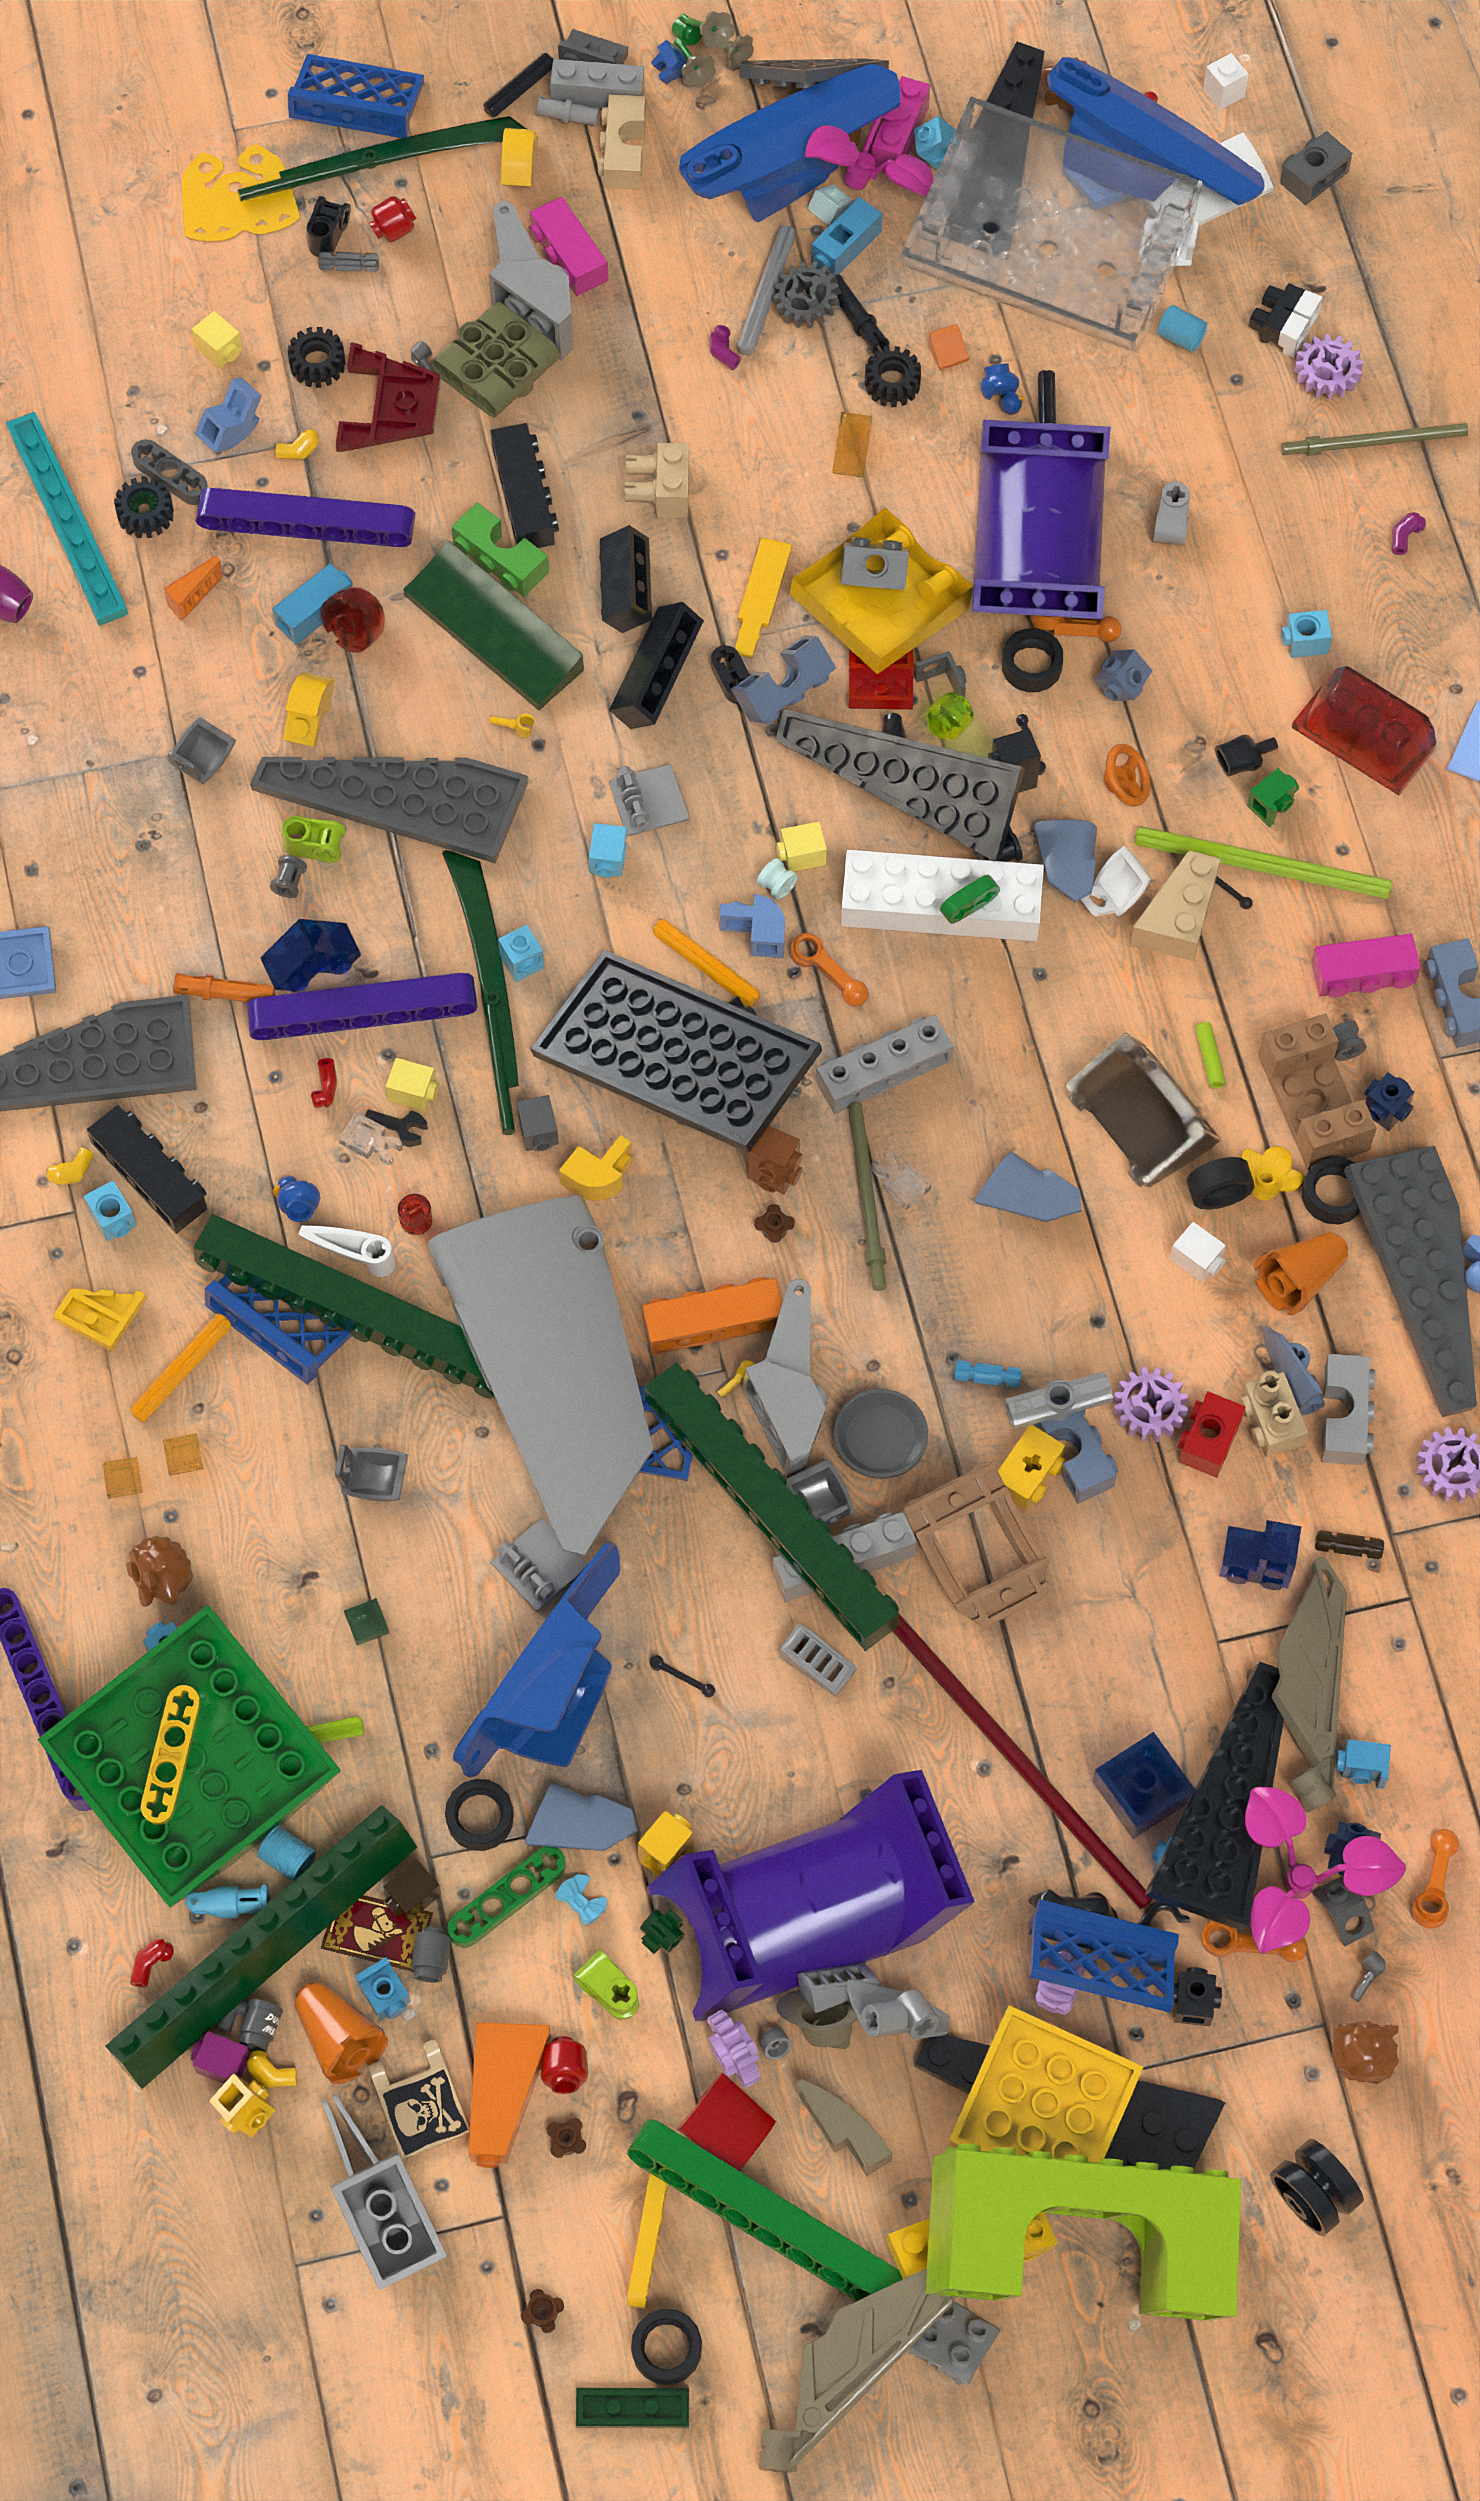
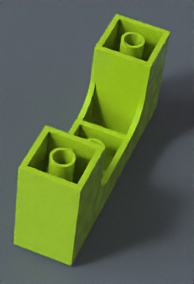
M958 2144V2148L949 2147L946 2148V2153L933 2156L926 2294L992 2301L1022 2296L1026 2231L1033 2218L1039 2213L1111 2220L1122 2224L1134 2235L1141 2252L1139 2315L1202 2321L1237 2317L1241 2179L1228 2178V2171L1206 2170V2173H1193V2168L1186 2166H1171V2170H1158V2164L1138 2162L1136 2166H1123V2160L1100 2159V2162L1087 2163L1088 2157L1065 2155V2159H1052V2153L1031 2151L1029 2155L1016 2156V2149L994 2148L993 2151L980 2152V2145Z

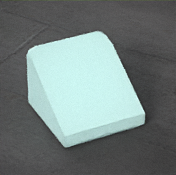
M833 184L815 190L808 209L825 224L831 225L854 200Z

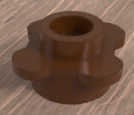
M776 1204L769 1205L767 1212L762 1217H757L754 1221L755 1229L761 1231L764 1237L773 1243L780 1242L787 1234V1231L792 1230L795 1226L794 1218L786 1216L781 1212L780 1206ZM776 1221L778 1224L773 1226L771 1223Z
M571 2118L568 2122L561 2124L551 2122L548 2125L547 2134L552 2140L550 2152L554 2157L562 2158L564 2155L581 2154L585 2151L586 2142L581 2137L583 2125L578 2118ZM569 2135L570 2139L568 2141H564L563 2136Z
M535 2289L530 2293V2301L527 2309L522 2311L521 2319L526 2325L534 2324L541 2327L542 2332L551 2333L556 2327L555 2320L558 2313L564 2310V2302L561 2298L556 2297L553 2299L551 2296L544 2294L541 2289ZM540 2308H545L546 2313L543 2315L540 2314Z

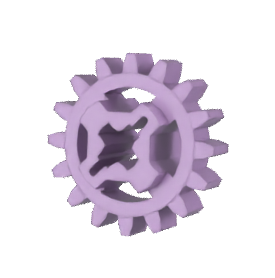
M1326 334L1324 341H1320L1315 336L1313 337L1312 345L1307 342L1303 343L1302 351L1297 352L1294 373L1298 374V384L1306 382L1305 391L1316 390L1317 398L1322 393H1327L1328 399H1332L1333 393H1338L1342 398L1345 396L1346 389L1354 391L1356 382L1359 383L1361 379L1363 361L1359 360V350L1351 351L1353 345L1351 341L1344 345L1341 343V336L1332 341L1329 334ZM1349 368V372L1345 376H1343L1346 372V369Z
M1142 1367L1140 1376L1137 1377L1131 1371L1128 1374V1382L1123 1380L1119 1382L1118 1389L1120 1392H1115L1113 1401L1117 1404L1114 1405L1113 1414L1122 1415L1119 1418L1118 1425L1119 1427L1129 1425V1436L1139 1432L1141 1433V1441L1145 1442L1147 1435H1153L1155 1442H1158L1162 1432L1170 1438L1173 1435V1426L1179 1429L1182 1427L1183 1419L1181 1417H1186L1188 1407L1184 1405L1187 1403L1188 1394L1180 1393L1183 1386L1182 1382H1176L1175 1384L1171 1382L1173 1376L1171 1372L1162 1377L1160 1376V1368L1156 1367L1153 1374H1148L1146 1367ZM1140 1388L1138 1395H1132L1131 1399H1128L1134 1390ZM1147 1396L1148 1400L1151 1401L1152 1406H1156L1154 1413L1153 1409L1150 1408V1404L1145 1402ZM1173 1409L1170 1416L1162 1421V1415L1169 1413Z
M1446 1427L1442 1437L1436 1431L1433 1432L1430 1438L1431 1442L1424 1440L1421 1446L1423 1452H1419L1416 1461L1421 1463L1417 1467L1416 1474L1425 1475L1421 1483L1422 1487L1432 1485L1434 1487L1431 1494L1433 1497L1438 1495L1439 1492L1444 1493V1502H1448L1451 1496L1454 1495L1458 1502L1462 1503L1466 1493L1474 1499L1478 1493L1477 1488L1480 1489V1444L1477 1445L1475 1443L1477 1438L1475 1433L1469 1438L1465 1437L1464 1428H1460L1456 1435L1452 1434L1450 1427ZM1470 1454L1473 1456L1476 1465L1471 1462ZM1461 1458L1459 1465L1452 1468L1450 1472H1447L1449 1466ZM1433 1466L1437 1468L1439 1474L1438 1476L1435 1473Z
M723 2009L707 2017L710 2031L713 2036L708 2038L710 2048L725 2075L729 2077L734 2074L744 2088L758 2082L761 2076L758 2072V2067L754 2063L760 2059L757 2054L758 2050L742 2022L733 2023L732 2019L728 2017Z

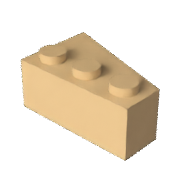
M1188 851L1133 926L1130 945L1194 961L1221 858Z

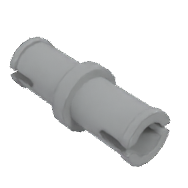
M539 96L536 116L560 119L564 124L575 122L596 127L599 107L576 104L571 99H566L565 102Z

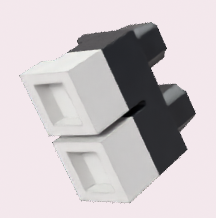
M1288 283L1285 290L1269 285L1264 293L1261 304L1273 310L1269 313L1258 307L1255 308L1250 317L1249 327L1262 333V343H1269L1271 341L1283 347L1282 353L1294 358L1319 316L1322 296Z

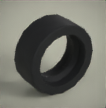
M1036 628L1016 632L1007 640L1002 656V672L1007 682L1016 689L1025 692H1041L1051 688L1058 681L1063 667V648L1056 637L1047 631ZM1025 648H1037L1045 651L1051 657V666L1040 673H1028L1022 671L1014 664V656L1018 651Z
M1332 1156L1321 1159L1311 1166L1303 1184L1302 1199L1306 1209L1314 1218L1326 1224L1339 1225L1350 1222L1360 1214L1355 1197L1348 1205L1341 1207L1330 1206L1322 1202L1315 1192L1316 1184L1323 1176L1340 1175L1347 1179L1344 1169L1349 1164L1355 1162L1344 1157Z
M1226 1157L1207 1162L1193 1170L1186 1179L1193 1204L1199 1209L1211 1210L1233 1205L1245 1199L1255 1189L1248 1162L1240 1157Z
M473 1779L462 1783L452 1791L446 1802L445 1818L450 1835L459 1845L469 1850L486 1851L497 1847L507 1839L513 1827L514 1812L509 1795L499 1784L487 1779ZM476 1795H486L492 1798L499 1805L501 1811L497 1827L483 1835H473L467 1832L461 1826L458 1818L459 1809L463 1802Z
M660 2309L649 2313L638 2322L632 2334L631 2352L636 2368L645 2378L657 2384L672 2385L684 2381L696 2370L701 2360L702 2339L697 2325L688 2315L678 2310ZM661 2325H673L681 2329L687 2336L689 2351L685 2360L679 2366L671 2369H661L653 2365L647 2358L644 2350L648 2334L654 2328Z

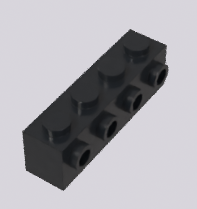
M527 423L490 430L492 451L515 544L517 545L525 538L537 548L555 545L554 532L559 531L556 513L549 512L548 506L552 505V497L549 486L543 487L542 479H546L543 461H537L535 453H539L536 434L530 435Z
M684 602L657 608L609 709L612 714L630 729L656 724L704 622Z
M117 1105L87 1128L90 1142L177 1234L207 1210L204 1198L207 1193L197 1180L193 1179L190 1181L183 1174L185 1169L174 1156L168 1158L162 1152L164 1149L162 1144L152 1133L147 1136L141 1129L142 1124L133 1112L129 1111L126 1113Z

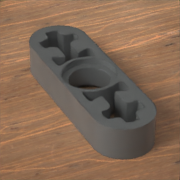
M140 440L133 445L131 450L134 466L151 479L152 477L157 479L158 484L163 482L167 490L169 489L171 493L190 505L199 504L201 491L208 488L207 480L202 474L152 440ZM152 453L153 460L147 456L141 459V454L149 455ZM167 467H175L179 470L178 474L171 478L164 477L161 473ZM188 485L192 488H196L197 486H199L200 490L197 491L193 489L189 492Z

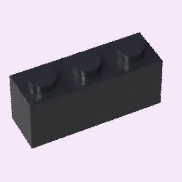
M628 525L600 538L599 559L601 567L602 621L621 633L652 620L649 537Z

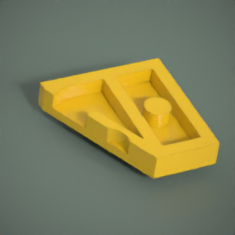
M70 1289L54 1313L53 1319L60 1325L113 1352L147 1300V1297L141 1291H135V1294H115L114 1290L91 1292L88 1289Z

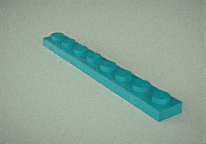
M36 412L6 422L9 434L98 626L128 615L127 607Z

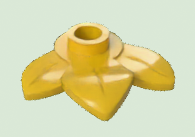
M1271 1147L1263 1155L1247 1148L1241 1155V1158L1248 1162L1255 1189L1251 1194L1258 1200L1268 1201L1280 1192H1293L1300 1188L1304 1181V1174L1291 1169L1292 1155L1285 1147Z

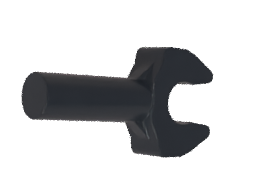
M368 1109L364 1118V1122L396 1131L400 1136V1144L406 1147L422 1144L421 1136L408 1132L411 1127L423 1130L428 1129L427 1121L421 1114L415 1111H410L406 1117L399 1119Z

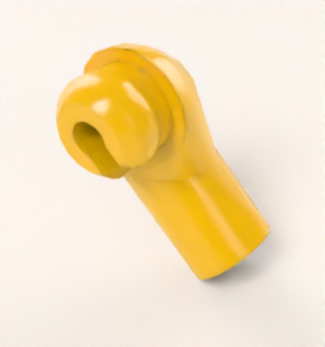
M306 429L293 443H276V458L306 459L319 444L318 433L313 429Z

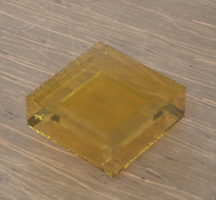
M197 1433L163 1440L169 1476L204 1469Z
M137 1457L103 1462L108 1499L143 1493Z

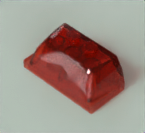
M1348 666L1334 670L1292 724V729L1397 795L1402 793L1435 751L1436 747L1435 730L1426 714Z

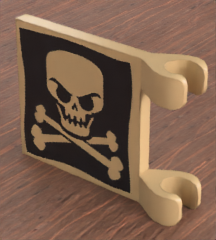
M431 2040L423 2045L431 2069L390 2085L381 2062H375L368 2067L402 2160L470 2134V2128L436 2040Z

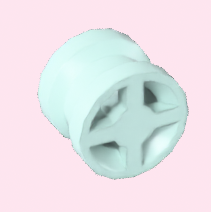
M776 858L770 861L761 871L757 884L762 888L770 889L771 895L775 899L781 900L793 889L798 880V875L792 870L787 871L784 868V863Z

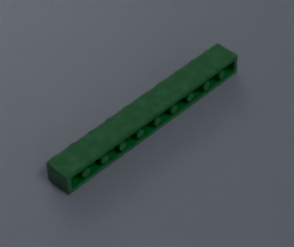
M214 1214L211 1215L193 1247L194 1261L202 1269L212 1273L215 1271L222 1273L236 1285H248L255 1288L263 1297L269 1300L279 1299L289 1304L291 1309L300 1314H307L308 1312L318 1317L328 1327L346 1329L350 1331V1334L355 1339L362 1342L371 1341L380 1345L386 1353L392 1356L402 1355L412 1360L413 1364L420 1369L437 1371L443 1374V1377L451 1383L457 1385L463 1383L474 1388L478 1395L484 1398H495L493 1392L489 1391L460 1326Z
M676 1362L644 1386L645 1401L864 1651H867L898 1627L899 1607L892 1597L888 1594L883 1596L875 1587L877 1583L873 1576L866 1569L860 1570L856 1566L850 1550L843 1543L838 1545L831 1537L832 1532L828 1525L821 1518L816 1520L808 1511L810 1508L807 1502L799 1493L793 1494L786 1486L787 1481L783 1474L777 1468L771 1469L765 1463V1456L755 1443L749 1444L742 1437L743 1431L734 1419L730 1418L727 1420L720 1412L722 1409L715 1397L711 1394H704L699 1388L700 1383L692 1371L689 1369L684 1371Z
M383 1805L379 1806L105 2045L128 2076L141 2089L147 2086L197 2042L198 2039L205 2035L207 2031L213 2028L418 1848L401 1821Z

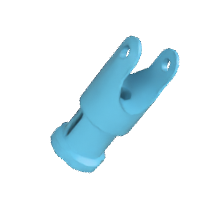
M262 1884L261 1888L239 1889L238 1886H220L206 1892L191 1893L186 1898V1906L192 1913L210 1914L221 1919L238 1918L240 1914H257L270 1902L268 1884Z

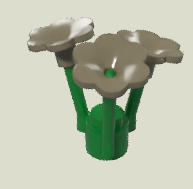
M709 12L705 22L690 18L683 13L674 21L672 25V34L676 37L674 45L682 51L687 59L686 64L681 68L682 81L685 86L695 85L696 87H702L706 84L707 79L712 78L716 73V69L713 66L715 61L712 56L702 57L699 54L692 56L686 45L697 44L702 37L706 47L724 48L729 60L728 68L732 71H735L737 68L740 69L742 61H747L752 56L754 47L752 46L753 38L751 36H738L734 42L728 41L735 32L734 26L730 23L731 17L728 13Z

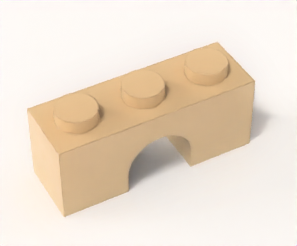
M609 94L608 107L602 108V126H607L606 132L600 133V150L605 151L604 157H599L598 176H604V188L641 190L642 146L627 145L624 142L632 139L644 140L646 123L645 96Z

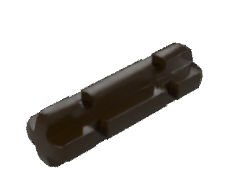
M1319 1530L1315 1538V1549L1329 1552V1549H1333L1334 1553L1362 1557V1554H1367V1558L1381 1559L1384 1552V1540L1370 1537V1540H1365V1536L1337 1533L1336 1536L1332 1535L1330 1531Z

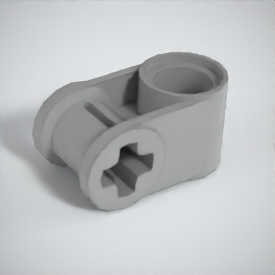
M1171 482L1163 488L1153 542L1185 546L1190 491L1183 483Z

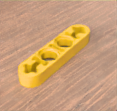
M187 1685L175 1687L167 1697L141 1802L143 1816L154 1825L165 1824L174 1815L201 1707L198 1693ZM184 1693H189V1699L194 1702L192 1707L186 1706L183 1715L184 1719H190L189 1725L179 1720L169 1721L171 1714L178 1718L180 1709L174 1701L176 1698H182ZM174 1727L183 1729L186 1735L184 1743L178 1747L168 1746L165 1741L167 1731ZM163 1763H172L177 1769L176 1777L168 1783L159 1781L156 1775L158 1767ZM153 1785L162 1789H173L171 1796L164 1792L162 1803L168 1809L166 1812H160L158 1818L153 1817V1811L148 1809L150 1803L155 1804L159 1795L158 1791H152Z
M651 2173L647 2185L627 2296V2306L645 2309L668 2188L667 2183Z

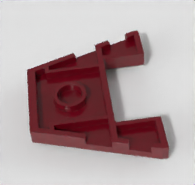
M351 342L347 365L348 373L379 375L372 423L339 421L336 451L345 452L434 434L441 383L440 374L406 361L399 363L387 358V354L379 351L373 353L363 349L362 345Z

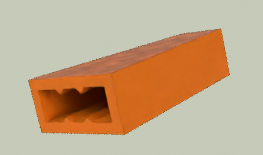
M476 2022L469 2158L471 2162H477L476 2165L478 2167L496 2168L499 2166V2163L508 2162L540 2072V2062L544 2047L551 2040L550 2025Z

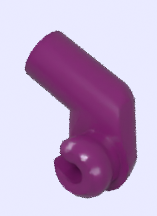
M717 325L714 328V332L710 334V353L731 370H734L739 365L741 357L729 349V337L731 335L729 328L725 325Z

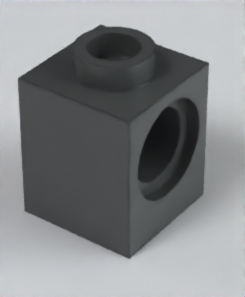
M545 1095L517 1101L518 1119L526 1151H546L552 1148V1146L558 1145V1130L550 1096Z

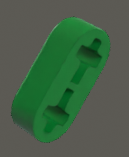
M984 875L948 897L940 906V912L950 924L957 923L991 902L999 894L1000 887L990 875Z

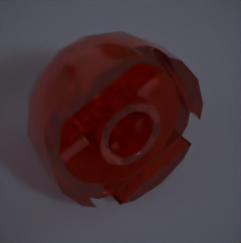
M345 587L330 595L321 606V620L327 633L332 631L339 638L335 643L349 652L360 653L371 647L384 630L385 614L381 603L371 592L362 587Z

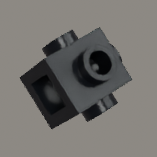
M1196 1967L1187 1968L1186 1972H1179L1177 1982H1174V2023L1200 2026L1211 2025L1214 2017V2008L1220 2009L1222 1987L1216 1986V1975L1208 1974V1970Z

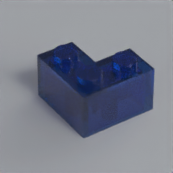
M298 919L260 959L275 990L299 992L308 986V982L317 973H332L335 975L346 973L361 956V952L347 923Z
M1269 1520L1266 1521L1263 1532L1228 1526L1219 1576L1225 1577L1229 1582L1235 1584H1245L1248 1581L1259 1583L1263 1588L1269 1590L1288 1589L1296 1567L1302 1526Z

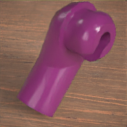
M1408 513L1393 527L1392 553L1396 555L1406 554L1408 551V536L1412 532L1420 533V530L1423 531L1425 529L1426 520L1419 513Z

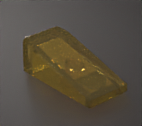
M841 412L832 470L833 474L864 477L873 423L872 416Z

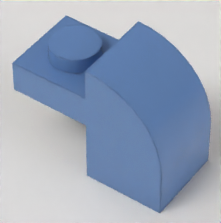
M243 378L232 379L223 403L204 410L195 434L215 453L235 447L249 436L258 424L260 418L255 415V411L262 396Z
M754 894V906L741 902L720 905V931L751 932V956L784 958L785 918L781 908L773 900Z

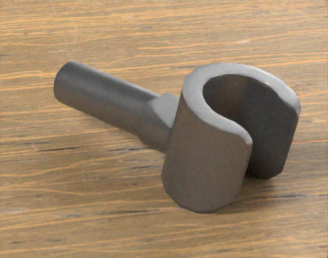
M419 341L412 347V362L417 366L421 365L422 368L435 372L427 360L432 355L430 347L424 341Z
M1373 1951L1361 1963L1368 1973L1364 1976L1351 1997L1357 2002L1361 2000L1374 1979L1385 1970V1960L1377 1951Z

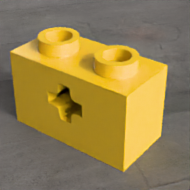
M1029 1425L998 1470L1015 1505L1025 1511L1028 1510L1033 1502L1039 1504L1048 1489L1045 1485L1051 1475L1057 1477L1062 1471L1063 1463L1067 1461L1063 1458L1066 1445L1033 1425ZM1032 1466L1037 1468V1470L1033 1469L1030 1473L1025 1471V1469H1031Z
M665 1810L637 1843L639 1863L659 1877L683 1855L693 1853L694 1842L691 1824L681 1815L675 1814L672 1816Z

